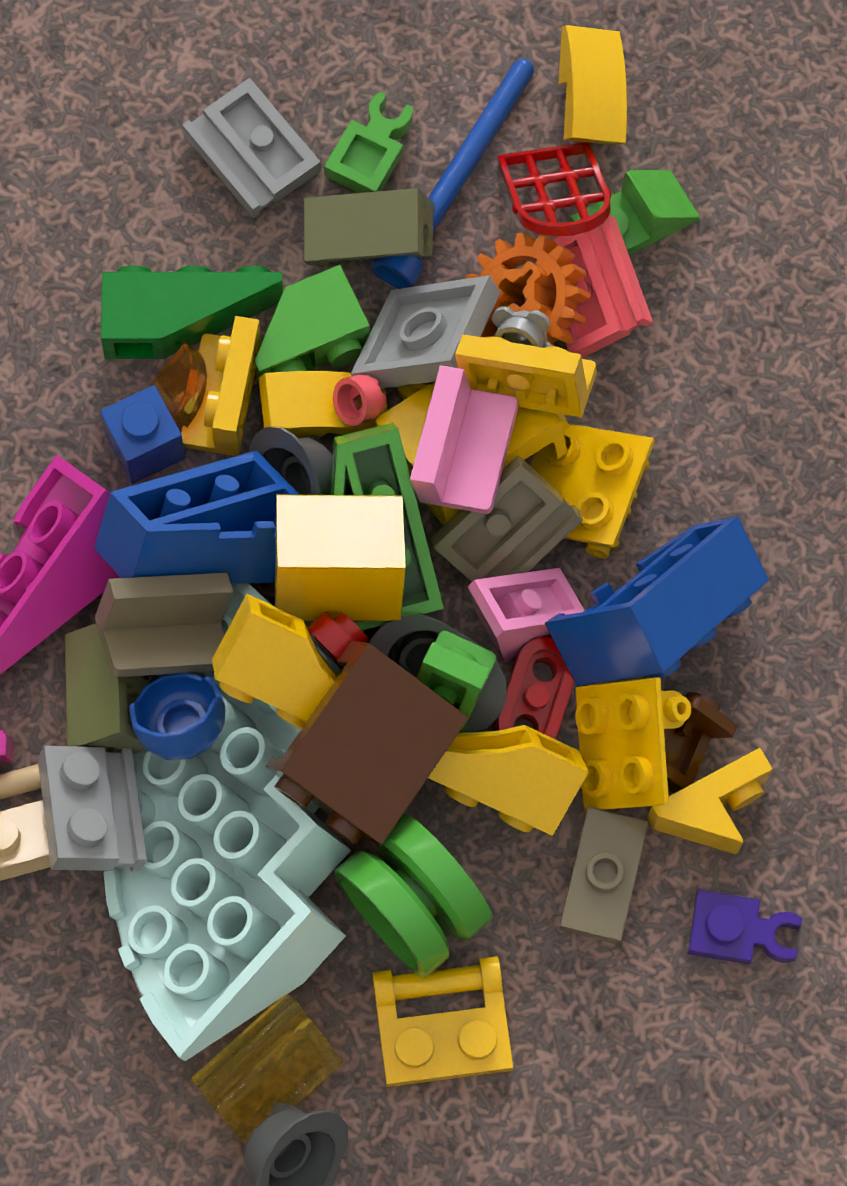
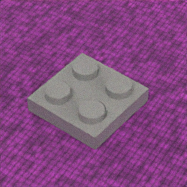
M487 275L391 290L353 367L351 376L369 375L380 382V388H395L403 385L436 381L440 365L458 368L455 353L462 334L476 337L481 336L500 295V291L491 276Z

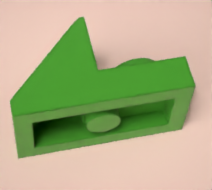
M630 170L624 174L622 190L612 195L610 199V215L616 218L629 255L700 220V216L671 170ZM598 202L588 207L589 216L598 212L604 202ZM578 213L570 216V222L581 220Z
M442 631L439 633L436 641L432 642L422 662L417 679L466 715L469 720L494 666L496 655L453 633ZM468 720L466 721V723L464 724L459 733H463Z

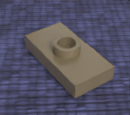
M592 807L587 808L559 930L620 945L649 821Z

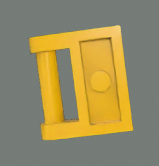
M498 956L479 958V965L434 970L426 978L419 977L415 973L392 976L391 970L372 972L386 1087L513 1071ZM482 990L483 1008L397 1019L395 1004L397 1000Z

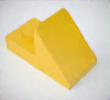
M758 748L670 795L669 805L651 806L647 821H649L653 830L732 854H738L743 845V839L723 805L728 803L731 810L736 811L760 798L765 793L761 785L766 783L773 768L761 748Z

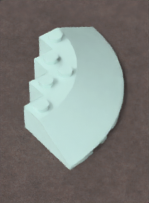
M249 583L231 584L234 593L221 621L224 634L228 630L246 594L272 605ZM315 644L331 669L339 676L343 669ZM214 671L191 673L202 678L211 677L218 686L226 710L225 724L220 738L209 750L191 759L166 760L147 750L133 754L147 861L140 871H131L130 867L115 866L113 871L104 872L109 916L117 922L122 944L118 951L124 967L132 972L137 988L142 996L139 1000L152 1023L177 1056L184 1061H187L302 985L346 937L309 899V896L351 850L314 814L319 808L318 805L311 801L305 809L281 794L274 787L280 778L265 767L272 756L281 758L301 731V728L295 727L283 720L276 713V707L255 698L253 703H245L231 697L220 688V681L215 680Z

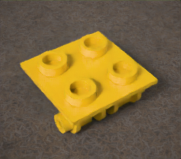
M568 424V428L563 430L567 454L559 459H555L544 447L534 454L530 466L560 492L565 501L571 506L574 505L580 511L583 521L564 539L587 543L585 551L596 558L607 559L610 551L618 550L620 544L618 539L625 520L631 515V504L637 499L638 494L636 491L643 472L649 467L650 462L648 459L655 439Z
M660 678L575 687V719L578 727L579 752L589 771L581 785L585 811H587L588 807L603 810L669 805L664 729L679 728L684 724L691 714L689 700L677 691H661Z

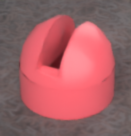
M355 375L343 378L337 382L333 391V404L337 415L345 424L357 426L371 422L380 416L385 409L387 401L386 394H382L379 387L381 385L380 382L369 375ZM359 398L362 399V407H361V408H360V406H359V404H358V401H357V399H359Z

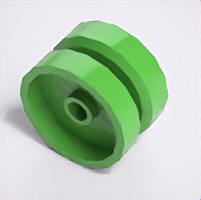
M403 814L383 844H378L379 852L384 861L372 853L357 850L334 870V876L355 910L394 955L419 977L426 978L449 958L448 941L442 929L452 937L469 941L492 921V912L472 879L448 850L422 824L408 814Z

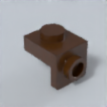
M689 692L684 696L691 704L690 717L679 728L664 729L668 790L672 793H676L693 784L711 739L733 738L737 729L736 723L719 712L721 707L715 700L700 693Z

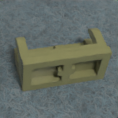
M418 188L304 198V262L308 265L323 266L330 265L332 261L406 255L411 257L419 256V258L431 257L433 252V215L435 214V203Z
M96 623L65 634L67 746L105 747V752L120 753L123 748H132L133 754L145 751L146 749L141 745L133 732L129 706L136 701L144 686L157 679L158 675L113 676Z

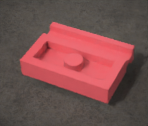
M609 215L603 224L591 231L573 236H559L554 239L557 242L556 247L561 245L575 254L571 264L585 269L587 274L580 282L576 283V287L590 293V299L577 303L576 311L586 317L585 323L576 324L571 322L568 327L569 332L574 338L571 345L565 343L568 352L581 354L582 358L630 335L629 331L641 325L648 326L653 323L615 217Z

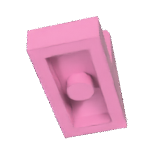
M560 568L476 579L468 586L475 612L504 663L510 662L533 638L551 635L545 622L559 613L569 615L585 611Z

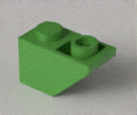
M341 265L285 287L254 361L258 386V378L265 373L311 371L328 363L332 367L338 368L358 359L370 334V325Z

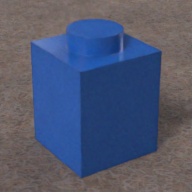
M155 385L100 410L105 436L131 484L185 459L182 434Z

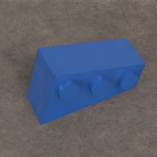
M257 450L110 492L94 549L120 578L228 573L231 584L275 582L276 494H300Z
M738 516L692 526L635 563L639 573L616 591H613L610 583H605L592 591L590 594L595 604L583 612L569 615L559 613L545 622L577 686L640 676L662 679L681 667L682 662L680 658L690 649L699 647L712 640L717 635L715 627L724 619L743 612L752 604L750 597L767 583L769 579Z

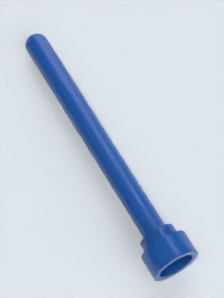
M518 59L513 63L428 198L435 203L433 233L534 74V66L529 60ZM406 255L375 258L371 264V269L377 278L397 289L413 287L424 270L422 265L424 257L419 258V256L411 257Z

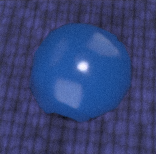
M189 672L160 676L145 685L136 701L129 706L133 732L141 745L147 751L166 760L191 759L209 750L220 738L225 724V703L215 681L211 677L202 678Z

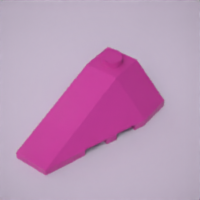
M58 455L54 457L27 495L13 520L15 524L25 527L14 552L8 556L0 554V675L102 594L108 579L120 578L94 549L110 492Z

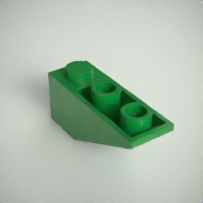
M136 265L121 267L117 272H102L100 339L104 358L166 359L201 342L204 334L215 335L232 327L235 316L251 318L276 306L283 294L282 272H271L269 269L261 266H244L237 269L236 272H211L210 269L202 266H184L176 272H152L149 268Z

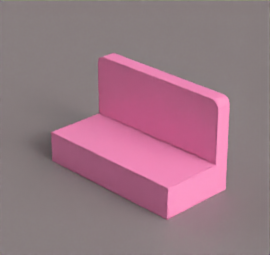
M440 365L410 476L411 484L419 502L482 514L492 512L519 408L515 397L472 390L464 369Z

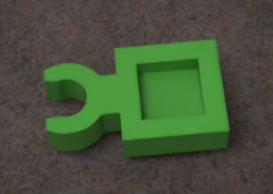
M381 91L378 92L369 103V123L367 127L354 120L350 121L324 165V177L357 193L382 191L403 156V144L393 139L401 138L410 130L413 121V107L406 105L398 118L387 119L381 115L386 106V94Z

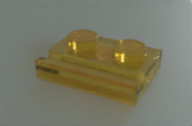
M289 994L271 1005L190 1079L244 1146H246L247 1140L254 1129L270 1115L276 1103H289L295 1107L343 1063L342 1059L313 1021L303 1012L300 1004Z

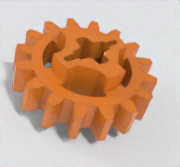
M523 232L517 233L514 246L502 239L496 240L495 249L497 255L493 259L480 253L477 257L479 264L483 268L480 276L467 274L465 279L490 275L500 291V295L480 337L486 338L495 335L498 327L492 322V315L497 308L505 306L514 312L538 310L544 313L550 320V326L546 331L547 341L552 346H554V342L558 339L571 345L574 341L572 334L568 330L571 322L584 324L586 321V317L576 311L577 303L590 299L589 292L576 287V283L580 282L587 274L585 269L571 264L575 254L561 245L556 247L557 242L540 234L535 240ZM524 264V266H523L522 268H520V269H514V268H516V267H518V266Z

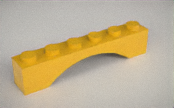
M246 594L212 658L215 680L220 681L219 686L225 693L245 703H253L256 698L277 708L276 713L289 724L301 729L338 677L316 648L304 620L249 594ZM526 725L498 731L458 733L428 778L444 785V791L451 798L466 806L476 807L480 802L499 811L498 815L504 822L520 831L530 833L534 827L553 836L589 771L579 750Z

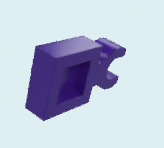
M698 889L695 897L687 954L749 965L752 961L753 948L755 947L763 949L768 957L777 962H792L797 958L798 950L780 946L775 940V931L781 927L799 929L802 924V918L791 912H780L774 914L769 919L758 918L759 899Z

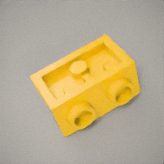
M235 316L231 336L204 334L202 336L181 432L184 448L230 456H238L240 454L256 376L254 361L261 346L260 323L258 319Z
M462 334L455 353L458 368L464 369L472 390L513 396L517 399L519 407L580 418L583 416L597 374L596 363L591 360L582 359L581 354L568 352L563 348L555 346L542 348L512 343L494 336L482 338Z

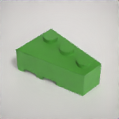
M392 422L334 437L330 495H402L406 569L401 616L423 615L444 609L398 428ZM389 621L353 622L361 630L381 626Z

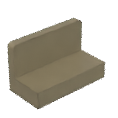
M228 573L108 579L94 618L111 674L115 677L214 671L212 658L225 635L221 621L234 593Z

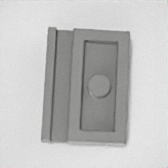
M250 78L203 110V114L192 122L188 120L182 124L183 135L253 219L261 214L260 210L270 203L276 204L321 172L320 160Z
M44 745L38 756L51 870L113 871L116 866L130 867L131 871H140L147 861L132 748H123L120 753L105 752V747Z

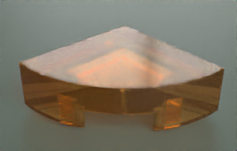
M184 343L149 385V387L152 385L156 386L173 420L187 428L195 418L205 395L207 371L202 355L198 350Z

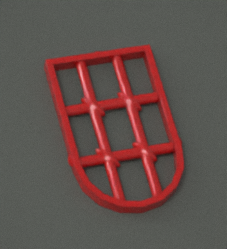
M588 142L498 155L499 169L512 203V211L524 228L537 234L554 237L573 236L591 231L600 226L611 214V191L607 188ZM585 154L589 168L571 170L566 156ZM557 158L561 168L558 173L539 174L535 161ZM526 163L529 175L526 178L512 180L507 166ZM593 176L599 193L581 195L576 182L580 178ZM566 181L571 193L568 198L549 200L545 186L548 183ZM534 186L539 200L536 203L521 205L516 188ZM604 202L598 212L589 216L586 207L590 203ZM576 206L581 220L567 223L557 222L554 214L556 209ZM543 211L547 222L539 221L527 213Z

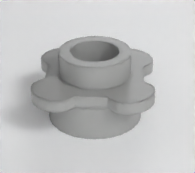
M505 306L499 307L494 311L492 322L498 327L494 337H500L512 343L542 348L552 346L547 341L546 333L550 326V320L544 313L538 310L514 312Z

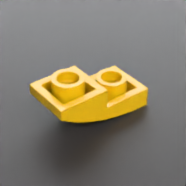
M570 25L562 26L558 85H567L563 140L606 145L625 144L627 90L620 31Z
M290 371L265 373L258 378L264 428L268 426L282 427L293 433L297 438L313 435L321 438L327 433L346 435L373 428L375 423L373 420L357 426H350L345 424L335 411L333 404L335 385L339 380L351 377L350 372ZM380 388L382 394H386L385 388ZM359 398V399H357V401H358V404H359V406H360V408H361V407H362V399ZM386 401L385 409L383 410V412H382L381 414H383L384 412L388 411L387 401Z

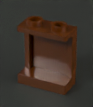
M351 641L337 660L344 667L340 675L281 758L272 756L265 767L280 778L274 787L281 794L305 809L312 801L329 813L330 816L324 824L336 834L354 845H357L361 837L382 845L460 732L468 717L370 643Z

